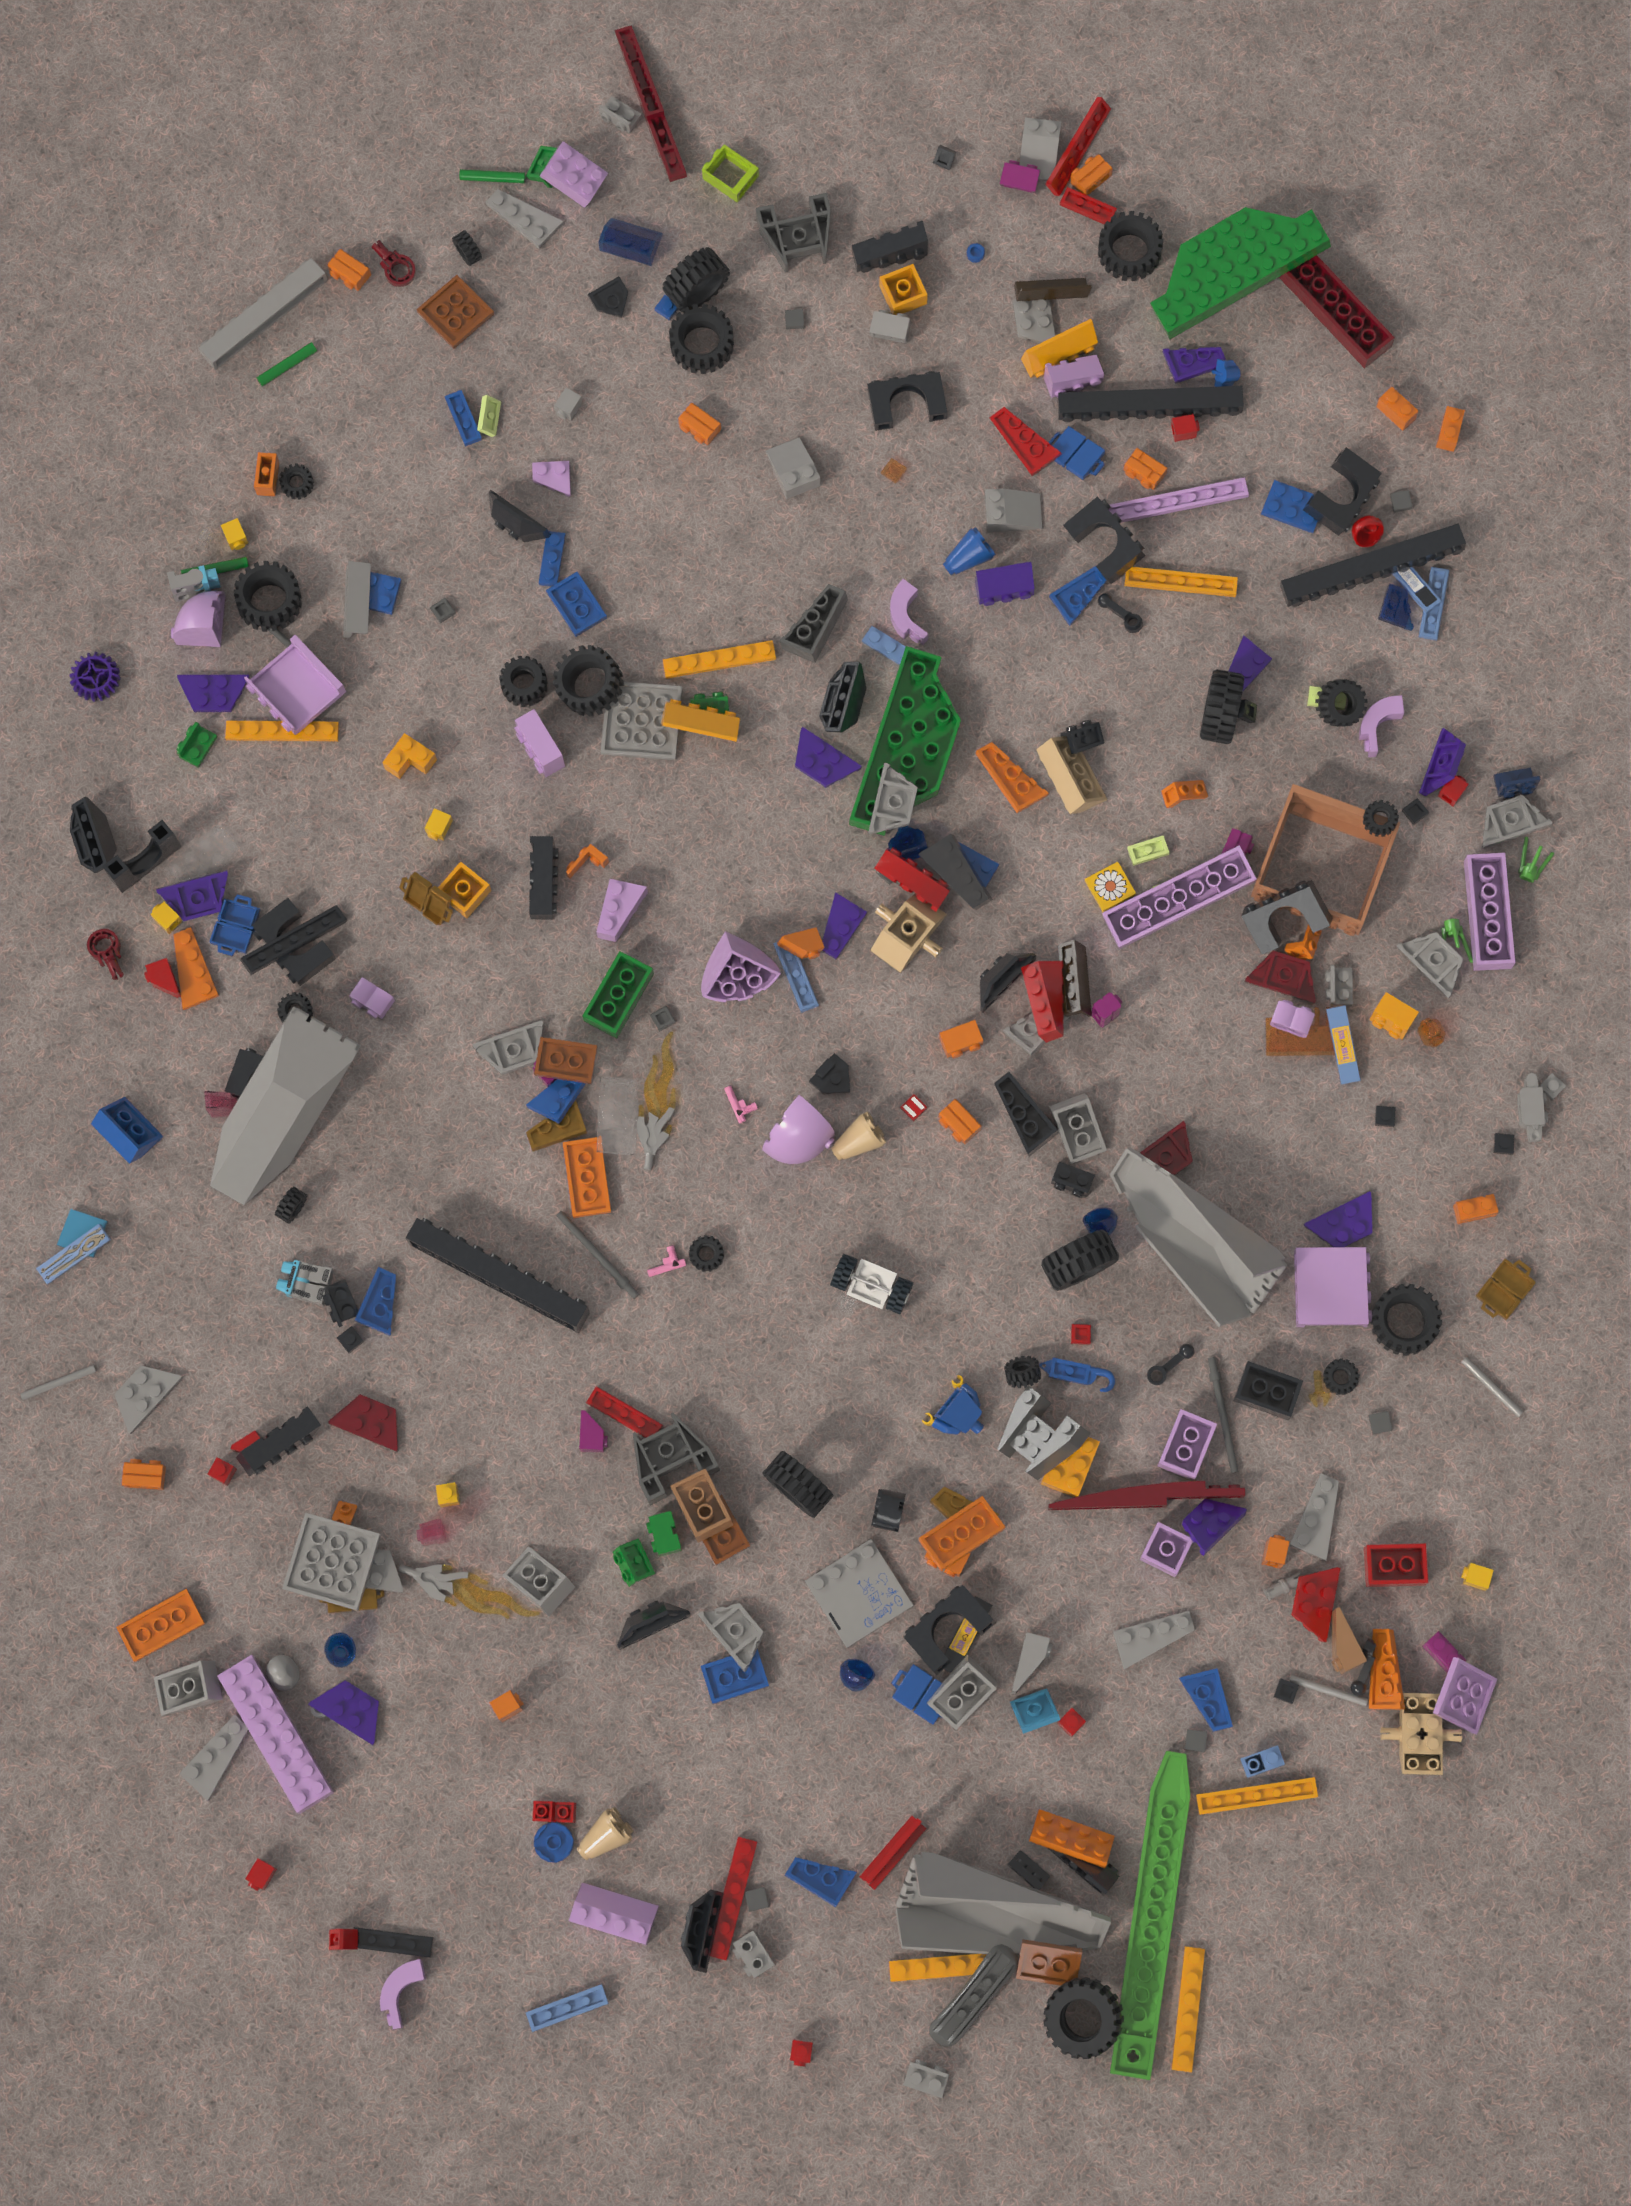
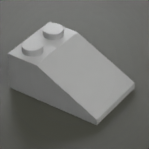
M1025 117L1020 166L1027 167V164L1038 166L1037 169L1041 171L1039 179L1048 180L1056 167L1061 121Z
M800 437L765 450L786 499L820 486V476Z
M1011 489L985 490L987 532L1042 529L1039 493Z
M1085 1093L1049 1106L1071 1164L1107 1151L1090 1100Z
M529 1546L502 1575L548 1616L553 1613L575 1588L563 1573Z
M1026 1633L1011 1694L1015 1695L1042 1664L1045 1657L1049 1658L1052 1644L1049 1643L1050 1638Z
M967 1655L953 1669L927 1704L957 1730L997 1689V1681Z
M198 1661L154 1677L161 1716L223 1700L215 1661Z

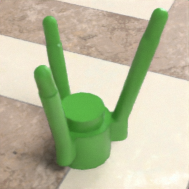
M1525 837L1518 873H1520L1519 877L1533 883L1534 880H1538L1540 873L1549 863L1554 853L1551 852L1537 870L1538 867L1535 865L1543 846H1539L1532 863H1527L1525 866L1528 837Z
M1459 919L1444 921L1445 927L1441 928L1442 938L1446 941L1447 934L1448 937H1454L1456 947L1459 948L1458 936L1460 935L1469 961L1473 963L1472 954Z

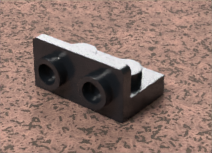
M1091 720L1080 722L1081 725L1078 727L1077 725L1068 726L1066 731L1060 733L1061 737L1067 736L1071 754H1077L1105 743L1100 723L1091 722Z
M1059 1162L1051 1184L1057 1190L1064 1191L1066 1189L1071 1191L1072 1195L1076 1197H1087L1095 1174Z
M346 1279L324 1287L325 1295H322L325 1305H330L332 1311L329 1314L333 1323L337 1322L338 1326L341 1327L343 1326V1321L356 1317L359 1310Z
M1021 1850L1007 1864L1031 1887L1038 1890L1050 1878L1048 1873Z

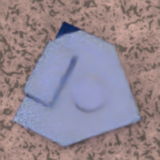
M904 826L898 828L894 838H891L888 847L899 850L902 853L901 856L906 860L908 858L914 860L921 857L919 853L927 849L928 844L922 830Z

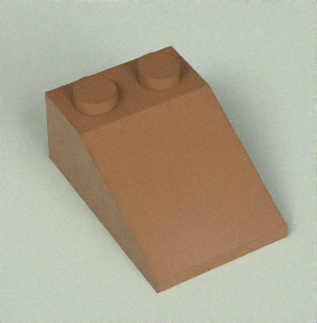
M706 1468L670 1486L698 1543L733 1526L732 1520Z
M1340 1607L1332 1612L1331 1616L1333 1658L1331 1663L1335 1671L1340 1672L1342 1675L1364 1664L1367 1660Z

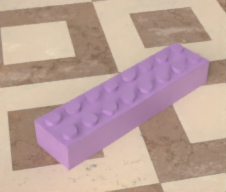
M1239 845L1103 912L1102 916L1118 948L1121 949L1255 883L1257 879Z
M250 1655L219 1674L217 1677L295 1811L301 1814L332 1795L334 1791L256 1658Z

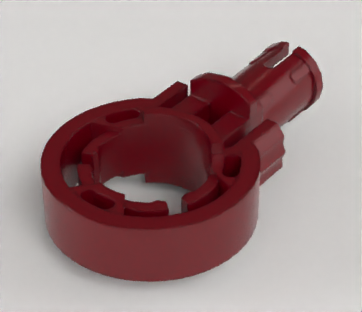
M381 240L376 241L378 244L374 243L371 248L383 259L380 265L384 269L387 281L396 287L409 285L414 280L416 274L414 262L408 256L399 254L396 250L393 252L389 251ZM399 264L407 266L408 274L403 278H398V281H396V277L392 274L393 267ZM409 264H410L411 267H412V274H411V275H410V266H409Z
M109 929L96 930L87 940L88 952L95 960L99 961L102 967L105 966L104 960L112 979L118 980L117 974H119L120 978L124 975L114 954L115 952L118 959H121L120 940ZM100 940H111L112 943L107 950H96L94 945H97Z

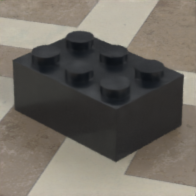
M1247 1361L1233 1401L1289 1421L1304 1380Z

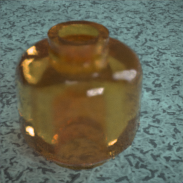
M1426 1018L1422 1020L1417 1030L1419 1037L1426 1046L1437 1047L1444 1042L1446 1032L1437 1019Z

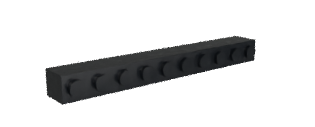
M1243 386L1058 392L1057 398L1058 420H1063L1064 422H1071L1074 419H1081L1082 421H1091L1092 419L1107 421L1110 418L1126 420L1129 417L1146 419L1147 417L1154 416L1157 419H1162L1166 416H1173L1175 418L1194 414V417L1208 414L1213 417L1220 416L1221 414L1237 416L1243 412L1244 408Z
M1457 523L1281 580L1280 588L1287 607H1297L1305 601H1316L1321 596L1327 594L1329 596L1334 595L1339 590L1345 588L1350 590L1358 584H1368L1379 577L1387 578L1397 571L1400 573L1405 572L1410 567L1416 565L1421 567L1429 561H1439L1450 554L1458 555L1465 550L1466 541L1460 525Z

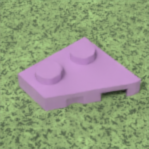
M569 461L532 463L534 483L541 486L544 485L553 491H559L565 494V496H571Z

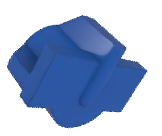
M1217 359L1216 369L1211 371V373L1216 374L1215 387L1232 386L1239 380L1241 375L1239 367L1233 360Z

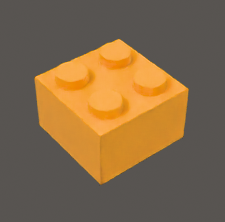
M914 264L879 277V287L892 315H897V313L904 314L927 305L928 295Z
M462 862L454 868L438 887L452 897L450 906L466 919L492 891L490 884Z
M1386 992L1375 1008L1370 1021H1372V1025L1376 1028L1387 1030L1388 1034L1394 1039L1400 1038L1402 1040L1419 1012Z

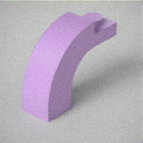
M902 579L891 597V621L900 637L905 639L909 634V637L915 643L920 642L924 645L928 640V633L912 622L907 614L909 605L917 597L918 589Z
M1402 695L1381 699L1366 712L1360 726L1359 740H1365L1364 751L1368 752V757H1376L1378 753L1376 736L1378 725L1387 720L1402 719L1404 715Z
M421 1959L401 1965L389 1975L384 1983L380 1996L381 2011L389 2010L390 2014H387L388 2025L392 2026L393 2029L403 2028L398 2005L399 1996L403 1989L411 1983L426 1980Z

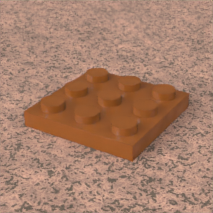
M458 275L453 277L416 309L417 313L453 349L494 315V311Z

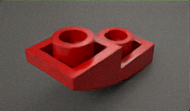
M533 1801L532 1821L575 1823L576 1803Z

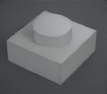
M1551 1073L1539 1087H1543V1093H1546L1553 1100L1566 1085Z

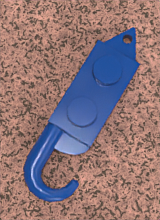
M1052 1358V1360L1039 1364L1040 1368L1049 1375V1378L1087 1386L1095 1381L1097 1375L1107 1377L1109 1385L1106 1388H1101V1392H1108L1115 1385V1377L1107 1369L1058 1358Z

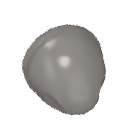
M279 1655L272 1658L267 1664L266 1675L273 1687L281 1691H288L294 1688L299 1681V1668L288 1656Z

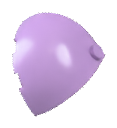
M223 591L199 593L182 606L177 615L174 628L172 627L171 638L174 639L176 645L221 647L225 593Z
M725 931L705 968L701 984L702 996L719 1002L746 1000L754 997V994L762 990L765 991L776 981L781 973L774 961L764 952L749 942Z
M798 1095L784 1112L782 1123H776L769 1133L770 1141H765L762 1150L773 1159L782 1163H804L818 1156L825 1147L829 1149L835 1142L833 1139L835 1132L827 1120L810 1103Z

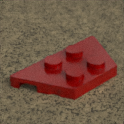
M1340 1567L1302 1575L1298 1578L1291 1615L1297 1621H1300L1308 1631L1313 1632L1320 1642H1327Z

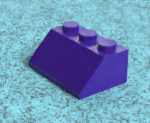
M1025 562L976 571L975 587L979 605L990 606L998 601L1007 603L1015 598L1024 600L1034 595L1032 563Z

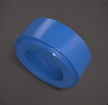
M977 243L971 244L967 248V258L975 263L983 260L985 256L984 247Z

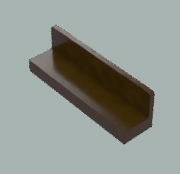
M1086 278L1015 281L1014 289L1017 301H1034L1042 299L1087 298L1092 286L1087 285Z
M1076 940L1058 944L1059 961H1063L1062 995L1064 996V1015L1070 1017L1083 1013L1091 1017L1086 947Z

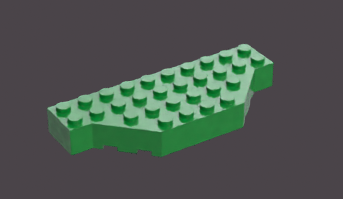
M1245 207L1180 245L1167 292L1150 302L1152 310L1168 338L1172 339L1330 248V239L1312 209L1297 218H1291Z
M905 647L849 819V825L869 831L884 763H888L893 770L918 787L913 807L938 795L961 723L958 713H956L952 706V702L937 676L942 657L912 647ZM886 831L878 832L876 834L885 836Z

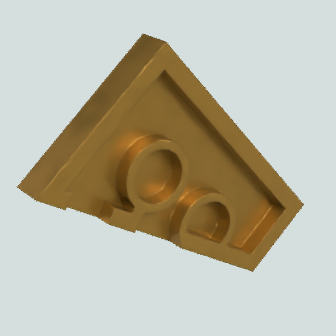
M575 1099L560 1123L549 1118L544 1119L528 1130L526 1134L532 1152L587 1134Z
M943 1487L930 1500V1503L948 1519L971 1504L972 1501Z

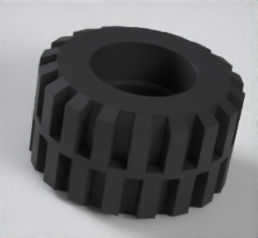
M518 656L517 660L513 657L510 659L511 663L506 662L504 664L505 668H502L500 671L499 680L503 695L510 703L513 701L515 706H518V703L521 704V707H525V704H529V707L533 706V702L539 703V698H544L545 696L544 691L547 692L548 681L545 669L535 658L531 660L530 656H526L525 659L522 656ZM521 674H528L534 678V682L528 688L520 689L513 685L514 679Z
M1336 679L1327 682V685H1323L1321 687L1322 691L1317 693L1319 699L1315 700V703H1318L1316 711H1320L1318 716L1324 718L1323 722L1337 727L1352 726L1353 723H1358V718H1363L1364 716L1362 712L1367 710L1365 703H1368L1367 699H1364L1366 693L1361 691V685H1356L1357 682L1347 679ZM1340 692H1343L1348 699V707L1342 714L1335 708V699Z

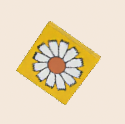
M1118 862L1084 880L1102 912L1136 896L1135 890Z

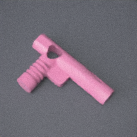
M732 1086L724 1088L738 1122H745L744 1115L758 1109L756 1103L754 1102L746 1106L743 1099L737 1100ZM737 1111H743V1113L739 1116Z
M674 1245L667 1247L669 1257L663 1259L664 1265L647 1270L649 1277L686 1266L684 1259L678 1260ZM676 1261L679 1265L673 1267V1262Z

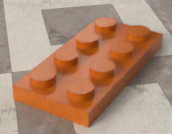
M601 1137L562 1142L573 1218L611 1213Z
M981 1496L919 1537L918 1540L942 1572L1005 1530V1525L984 1497Z
M185 1589L116 1628L133 1661L137 1662L205 1625V1622L188 1589Z
M1039 1809L1029 1841L1105 1868L1115 1836Z

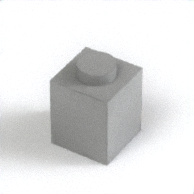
M565 388L554 405L557 416L564 420L566 418L572 420L583 403L582 397Z

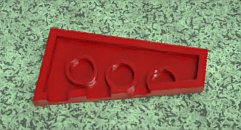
M1005 407L989 417L1031 476H1034L1062 455L1060 451L1055 449L1049 442L1040 437Z

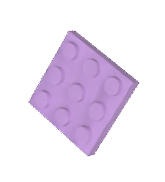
M1453 1657L1433 1713L1477 1735L1497 1678L1459 1658Z

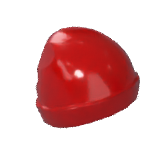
M1371 515L1361 517L1352 526V537L1358 546L1371 547L1381 539L1384 533L1383 522Z

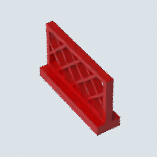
M911 1815L859 1876L873 1890L879 1886L927 1828L922 1825V1821L918 1818L915 1819Z

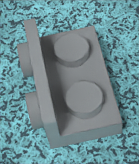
M612 96L605 106L601 105L599 107L600 117L607 123L612 122L623 132L627 131L630 133L642 117L641 113Z
M1330 965L1329 970L1325 972V981L1329 982V989H1326V1000H1329V1006H1352V968H1336L1334 965Z
M915 2059V2063L910 2061L903 2085L942 2098L949 2077L946 2069L936 2065L934 2069L926 2067L927 2062Z

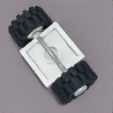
M843 1253L835 1269L830 1286L845 1292L850 1280H852L846 1295L880 1309L884 1308L889 1295L886 1309L900 1315L909 1298L913 1282L898 1277L895 1286L892 1288L897 1273L864 1259L860 1260L858 1268L854 1272L858 1259Z

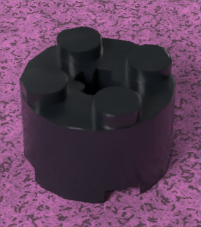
M879 1489L871 1526L898 1532L906 1494Z

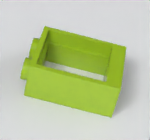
M724 144L714 152L711 161L704 164L702 175L703 180L738 203L759 177V168ZM725 158L746 172L733 189L712 175Z

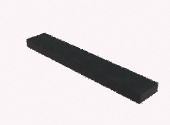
M335 905L241 957L240 961L249 974L253 975L347 922V919L339 907Z

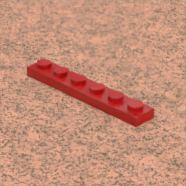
M1102 97L1095 99L1045 183L1055 196L1061 195L1071 178V173L1077 168L1111 110Z
M741 1837L737 1839L723 1892L724 1895L711 1957L727 1961L757 1841Z

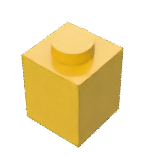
M238 518L221 525L231 550H240L248 544Z
M434 808L425 826L427 836L433 840H444L453 822L452 816Z
M165 902L157 904L150 914L168 934L182 922L180 916Z
M455 1482L436 1485L440 1508L460 1505L458 1486Z
M1470 1563L1468 1567L1464 1566L1461 1574V1578L1464 1579L1463 1584L1486 1591L1489 1589L1494 1570Z

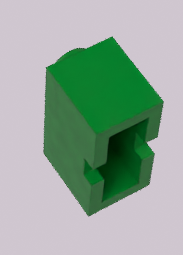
M668 1511L649 1516V1522L646 1525L648 1533H653L654 1541L651 1542L653 1552H658V1556L661 1557L682 1551L678 1535L673 1534L672 1529H675L676 1526L672 1512Z

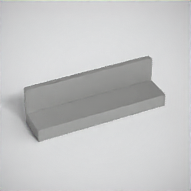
M348 561L346 566L344 638H351L352 633H368L370 563Z

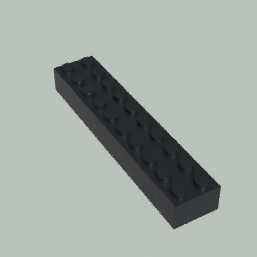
M416 1218L406 1236L410 1246L579 1334L590 1314L586 1302L579 1298L572 1299L569 1297V1293L562 1289L556 1291L547 1281H537L533 1274L527 1271L524 1273L520 1272L516 1265L510 1262L507 1264L503 1263L501 1258L493 1253L490 1256L483 1252V1248L475 1244L473 1247L470 1246L464 1238L458 1235L456 1238L449 1234L450 1231L443 1227L436 1228L433 1226V1222L426 1218L422 1220Z

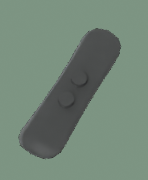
M1003 1944L994 1946L961 1990L931 2023L929 2035L936 2043L944 2047L955 2045L965 2035L988 2003L1010 1979L1018 1965V1957L1011 1948Z

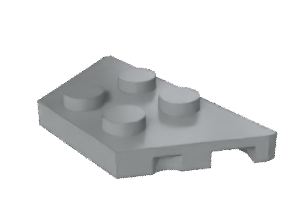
M1015 299L1013 301L1016 329L1019 338L1030 339L1040 344L1055 336L1050 300L1017 301Z
M884 763L868 831L869 834L908 826L910 823L918 787L908 782L903 775L893 770L888 763Z
M1523 795L1488 806L1485 812L1482 847L1484 849L1552 825V821L1550 819L1547 820L1539 813L1540 810L1531 805Z
M1437 932L1398 944L1396 947L1449 999L1463 958Z
M541 1020L472 1044L473 1048L501 1075L533 1065L537 1059L543 1022Z
M141 1365L114 1394L130 1434L136 1430L182 1379L180 1375Z
M377 1549L365 1588L403 1593V1587L391 1552L389 1550Z
M740 1603L726 1608H716L715 1611L707 1613L699 1612L698 1617L741 1669L744 1672L747 1671L764 1636L762 1629Z

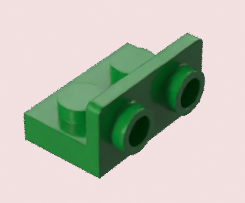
M540 146L526 174L529 180L543 182L548 188H552L553 185L541 178L540 174L557 148Z
M723 691L713 692L712 696H705V693L694 694V697L690 698L691 703L700 705V709L707 710V707L718 709V713L723 714L729 711L728 695L724 694Z
M195 722L189 726L186 732L187 736L184 741H180L176 750L180 759L199 768L218 736L201 727L198 722Z
M639 1538L618 1546L612 1552L613 1559L619 1566L622 1578L628 1587L655 1574Z

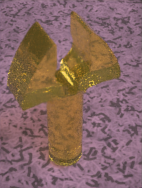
M1315 1370L1313 1372L1315 1392L1309 1394L1308 1397L1317 1408L1316 1399L1320 1394V1397L1323 1398V1407H1325L1329 1401L1330 1393L1323 1391L1321 1371Z

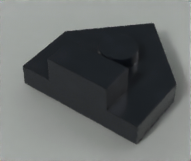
M618 276L587 296L596 311L622 318L628 290Z
M834 1053L815 1071L809 1083L823 1095L850 1093L849 1065Z

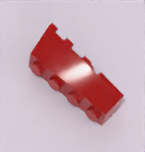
M893 847L892 849L887 848L874 869L894 883L898 881L905 891L915 892V896L921 902L931 903V909L936 912L951 890L948 887L949 884L941 878L939 880L934 878V874L928 869L924 868L922 870L917 867L918 863L911 858L907 860L903 858L899 850Z
M1037 961L1021 967L1038 1036L1046 1043L1064 1036V1013L1062 1012V1003H1064V996L1062 995L1063 961Z

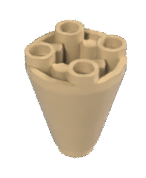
M868 1111L859 1115L834 1143V1146L831 1147L839 1161L880 1148L886 1143L883 1137L884 1133L879 1126L875 1127L874 1120Z
M615 1807L608 1808L601 1814L580 1842V1846L577 1847L579 1854L585 1860L593 1859L632 1840V1827L627 1822L624 1823L622 1821L621 1815Z

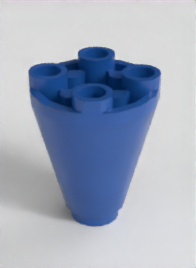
M974 527L968 530L947 556L943 565L952 576L954 573L958 574L990 561L996 554L978 529Z

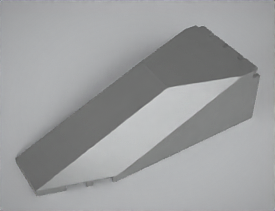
M293 1007L222 1126L210 1187L242 1205H245L290 1165L361 1046L347 1036L341 1042L340 1039L343 1034L330 1026L324 1032L323 1029L326 1024L312 1017L310 1022H307L309 1014L296 1007Z
M1131 1147L1126 1148L1110 1176L1119 1194L1125 1193L1130 1203V1206L1126 1209L1128 1212H1134L1139 1222L1135 1226L1136 1229L1218 1327L1250 1317L1251 1313L1256 1312L1261 1302L1287 1267L1283 1254L1276 1247L1180 1179Z
M921 1852V1855L915 1854L913 1856L896 1902L898 1907L896 1908V1917L901 1949L988 1954L994 1946L1003 1944L1011 1948L1019 1956L1022 1939L1069 1947L1076 1946L1084 1951L1101 1948L1111 1924L1110 1917L988 1870L930 1852Z

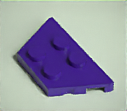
M177 675L178 681L194 712H232L235 702L241 696L242 690L247 683L244 677L247 676L250 680L249 675Z
M804 727L801 728L795 768L825 788L838 780L846 778L851 773L861 770V765Z
M1444 728L1441 729L1419 791L1423 796L1429 795L1454 779L1458 772L1461 758L1464 755L1466 744Z
M228 870L156 888V891L183 921L221 912Z
M1369 1191L1304 1223V1227L1311 1230L1323 1241H1326L1331 1247H1347L1371 1235V1192Z
M1204 1499L1183 1519L1182 1526L1189 1533L1193 1543L1198 1544L1200 1553L1204 1556L1246 1515L1247 1509Z
M345 1680L309 1702L308 1705L371 1745H374L379 1707L378 1700Z

